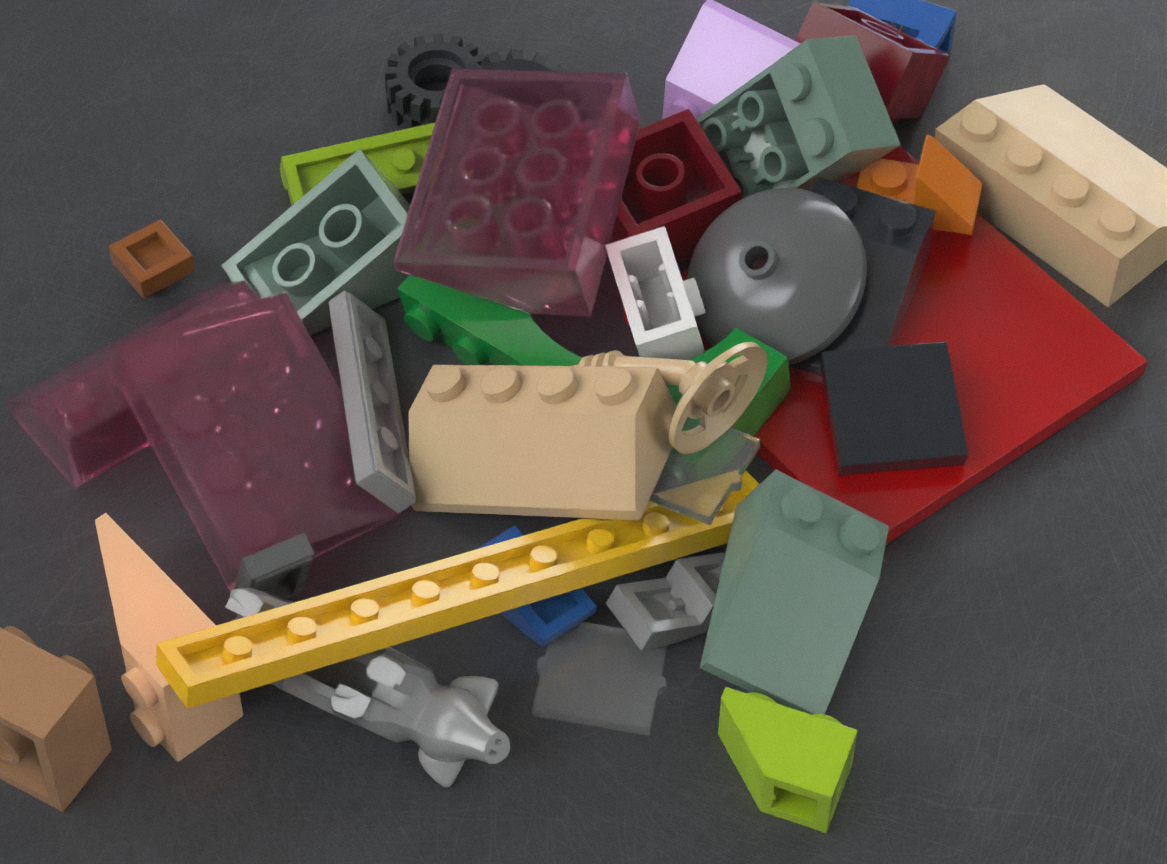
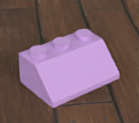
M707 0L702 5L666 78L662 119L686 109H690L695 119L800 45V43L714 0Z

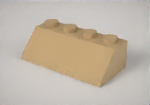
M433 365L409 410V463L416 495V502L411 506L414 511L641 520L672 450L669 442V429L677 405L658 367Z

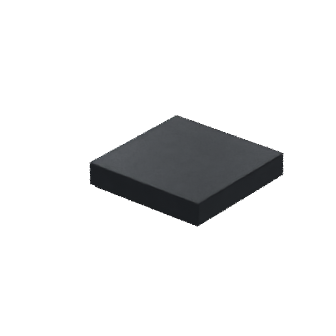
M947 341L826 351L821 353L819 363L838 476L965 465L968 450Z

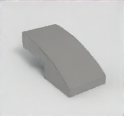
M725 553L676 559L666 578L618 584L607 600L606 605L641 651L667 646L705 633L709 628Z

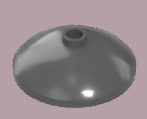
M775 188L754 193L734 203L722 212L704 232L694 250L687 279L695 278L706 312L705 314L695 316L698 330L714 347L736 327L787 356L788 365L806 360L829 346L844 331L854 317L866 285L867 259L858 230L849 217L829 199L812 191L798 188ZM768 255V261L765 266L758 270H753L754 263L761 256Z

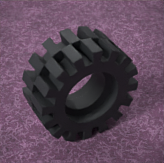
M433 34L434 42L426 43L422 35L414 38L413 48L406 42L398 46V55L391 53L387 59L388 67L385 66L388 114L392 113V121L397 126L404 123V129L435 123L449 89L430 91L420 87L430 83H448L452 85L456 77L460 79L464 68L475 60L481 65L485 55L484 53L478 55V47L470 42L463 48L461 37L453 35L450 43L444 42L443 34Z

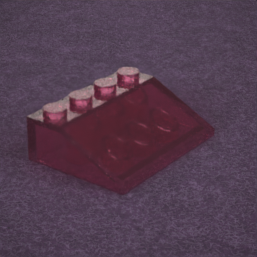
M452 69L393 261L396 270L530 314L591 317L607 256L605 245L610 244L641 122L627 73Z
M286 292L176 320L116 348L113 376L230 592L235 588L241 560L244 557L305 533L315 553L313 557L315 558L406 513L407 509L397 513L356 484L343 395Z

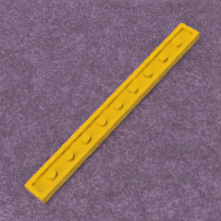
M742 471L650 498L641 520L578 519L158 642L156 645V666L185 707L189 709L726 544L729 540L736 505L750 494L759 483L747 471Z

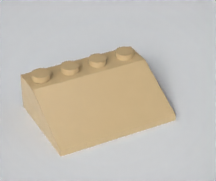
M1045 84L976 99L936 128L934 138L982 182L977 213L1105 306L1110 307L1167 260V168Z

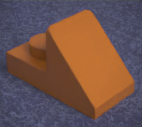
M926 135L919 164L880 158L860 171L856 188L935 210L933 229L972 235L982 191V182L934 137Z

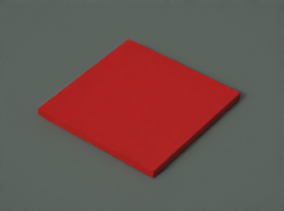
M901 146L881 158L919 164ZM860 172L838 181V183L856 188ZM977 213L972 235L948 231L932 235L927 264L892 346L947 341L968 450L965 465L838 476L822 376L789 366L791 391L748 444L774 470H778L888 525L889 529L886 544H888L1144 375L1147 360ZM767 255L761 256L754 263L753 270L764 267ZM688 269L680 273L683 281L687 280ZM623 307V321L630 327L625 308ZM700 333L706 352L713 346Z

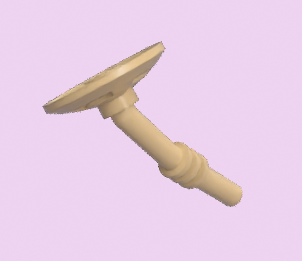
M744 342L728 349L708 364L704 361L695 363L692 360L624 356L620 351L614 350L594 356H585L579 364L572 366L658 367L666 385L679 386V392L682 394L670 424L669 442L679 453L693 454L719 439L749 406L763 381L767 368V354L758 344ZM742 355L729 363L726 362L730 357ZM687 417L691 419L700 418L699 426L688 431H682Z

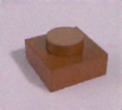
M161 219L109 245L112 263L143 299L195 272L193 255Z

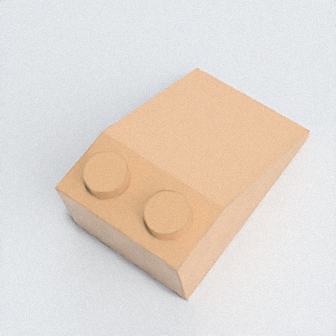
M104 513L95 519L126 667V673L121 676V680L126 691L133 699L135 708L130 713V719L136 731L148 745L155 747L160 743L179 762L243 716L240 693L189 709L185 707L156 666V645L158 642L216 625L107 513Z

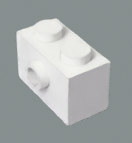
M665 226L605 245L639 356L689 360L704 353L705 349L695 320V316L706 313L695 278L682 280Z

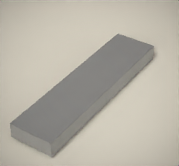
M344 290L328 301L356 484L397 513H400L416 502V495L386 321L350 292L348 293Z

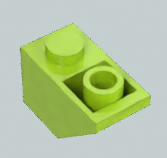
M725 687L721 697L718 735L759 810L827 833L852 767L858 730L845 726L837 719L825 714L811 715L777 704L772 698L761 693H744Z

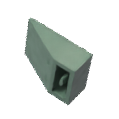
M856 35L805 40L696 118L741 189L742 199L754 193L775 188H798L812 191L818 177L834 182L841 181L860 172L901 145Z

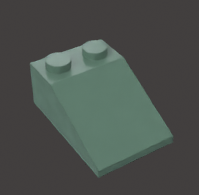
M359 149L222 264V267L273 344L280 349L332 327L328 301L344 290L348 293L350 292L371 309L400 298L397 288L436 246L437 241L394 183Z
M778 470L773 471L736 505L700 669L749 692L764 694L772 698L777 704L811 715L825 714L878 584L889 526Z

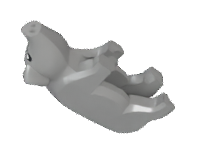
M239 588L232 590L225 608L237 613L238 615L235 618L237 620L295 602L265 590ZM391 647L270 683L326 712L391 741L400 743L412 740L419 746V762L425 771L443 787H450L454 783L465 760L474 759L488 764H497L503 761L510 752L508 736L496 728L487 716L498 691L499 684L495 679L480 676H461L453 680L449 686L438 684L430 668Z

